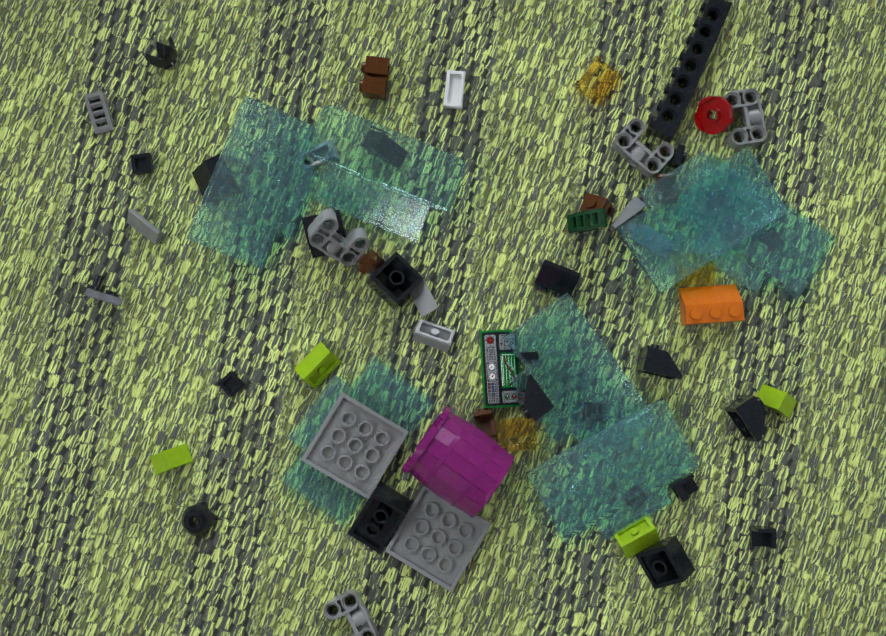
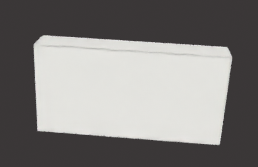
M447 70L443 108L462 110L466 72Z

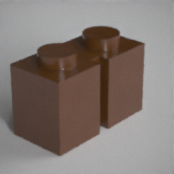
M366 56V62H362L361 73H364V78L360 80L359 91L362 92L363 98L386 99L390 67L389 58Z

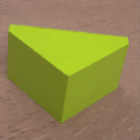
M765 384L761 385L756 397L762 400L765 407L788 419L797 404V401L787 392Z
M187 443L150 456L156 475L193 462Z

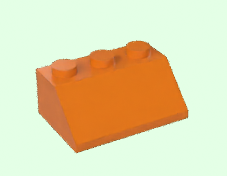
M736 284L678 288L681 326L731 323L745 320L743 300Z

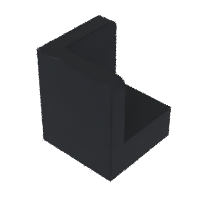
M687 472L669 483L677 499L681 502L690 499L688 495L698 490V486L693 480V473Z
M750 526V546H764L776 549V529L770 526Z

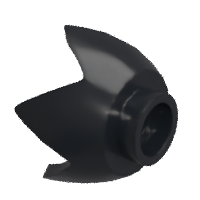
M171 36L168 38L170 46L156 41L157 57L143 53V56L151 65L167 70L176 64L177 50Z
M199 502L193 506H188L182 514L184 530L188 534L197 537L206 536L209 533V529L217 521V516L209 511L206 502ZM194 517L199 519L198 524L193 522Z

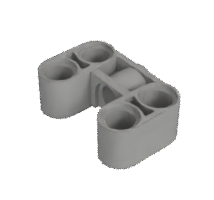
M753 88L728 92L724 98L733 102V112L741 114L743 127L735 129L727 136V145L732 149L758 145L767 136L759 92ZM745 96L750 97L751 100H752V103L748 102V101L745 99ZM752 132L756 133L759 139H755ZM734 135L740 138V142L734 140Z
M634 118L615 138L613 148L631 166L635 167L644 176L651 178L672 158L674 147L669 143H662L654 152H651L637 140L645 130V123L639 118ZM631 126H636L639 132H633ZM618 140L626 141L627 146H621ZM660 150H665L668 156L663 157L660 154ZM648 164H653L655 171L649 170Z
M324 209L308 227L307 232L310 245L346 266L355 264L369 248L366 231L363 228H354L346 238L336 232L339 224L335 211Z
M349 589L327 601L323 611L326 618L334 620L346 615L353 629V632L346 636H364L363 633L366 631H370L374 636H378L372 616L358 591ZM352 595L355 597L356 602L350 604L346 601V597ZM329 605H336L338 612H330Z

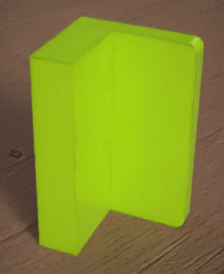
M319 342L295 367V371L305 382L316 389L341 363V360L322 342Z
M646 514L613 532V536L620 545L626 559L660 541L655 526Z

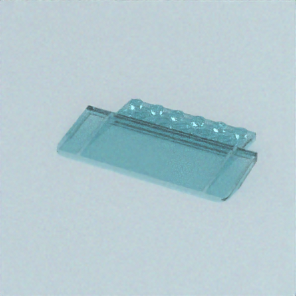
M326 105L322 108L307 155L324 162L311 198L312 200L333 209H339L343 213L414 242L418 241L430 207L449 214L466 170L465 161L458 156L334 105Z

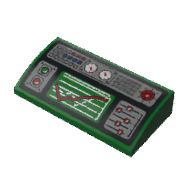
M517 330L479 331L483 408L520 406L518 404L520 368Z

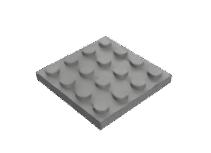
M341 392L301 457V461L369 499L409 431Z
M423 486L386 547L385 552L452 592L492 523L479 515L471 518L468 514L451 506L448 502Z

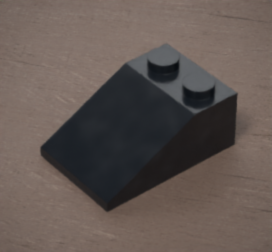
M380 481L348 534L381 554L407 514L413 501Z

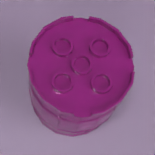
M446 405L443 412L439 414L415 448L416 451L408 458L401 471L406 474L409 472L423 486L427 487L451 506L458 508L473 518L496 491L515 457L483 431L452 413V409Z

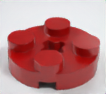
M709 96L702 99L697 105L699 106L697 112L694 114L695 124L698 129L711 135L724 132L734 121L731 104L726 98L719 96ZM712 110L717 112L716 119L710 118Z

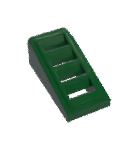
M605 207L567 215L568 232L570 234H580L607 227Z

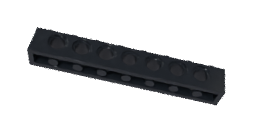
M704 0L700 8L702 14L695 19L692 26L695 30L693 34L690 33L685 42L688 46L679 55L678 60L681 62L678 67H674L670 76L673 80L671 84L667 83L663 94H666L664 100L659 101L656 107L658 114L656 117L653 116L648 127L651 128L650 135L668 143L674 138L733 3L726 0ZM707 16H711L714 21H710ZM700 32L705 33L707 38L702 37ZM692 49H697L700 54H695ZM685 65L690 66L692 71L686 70ZM677 82H682L685 88L679 87ZM670 99H675L678 105H673ZM663 115H667L670 118V122H666L663 119Z

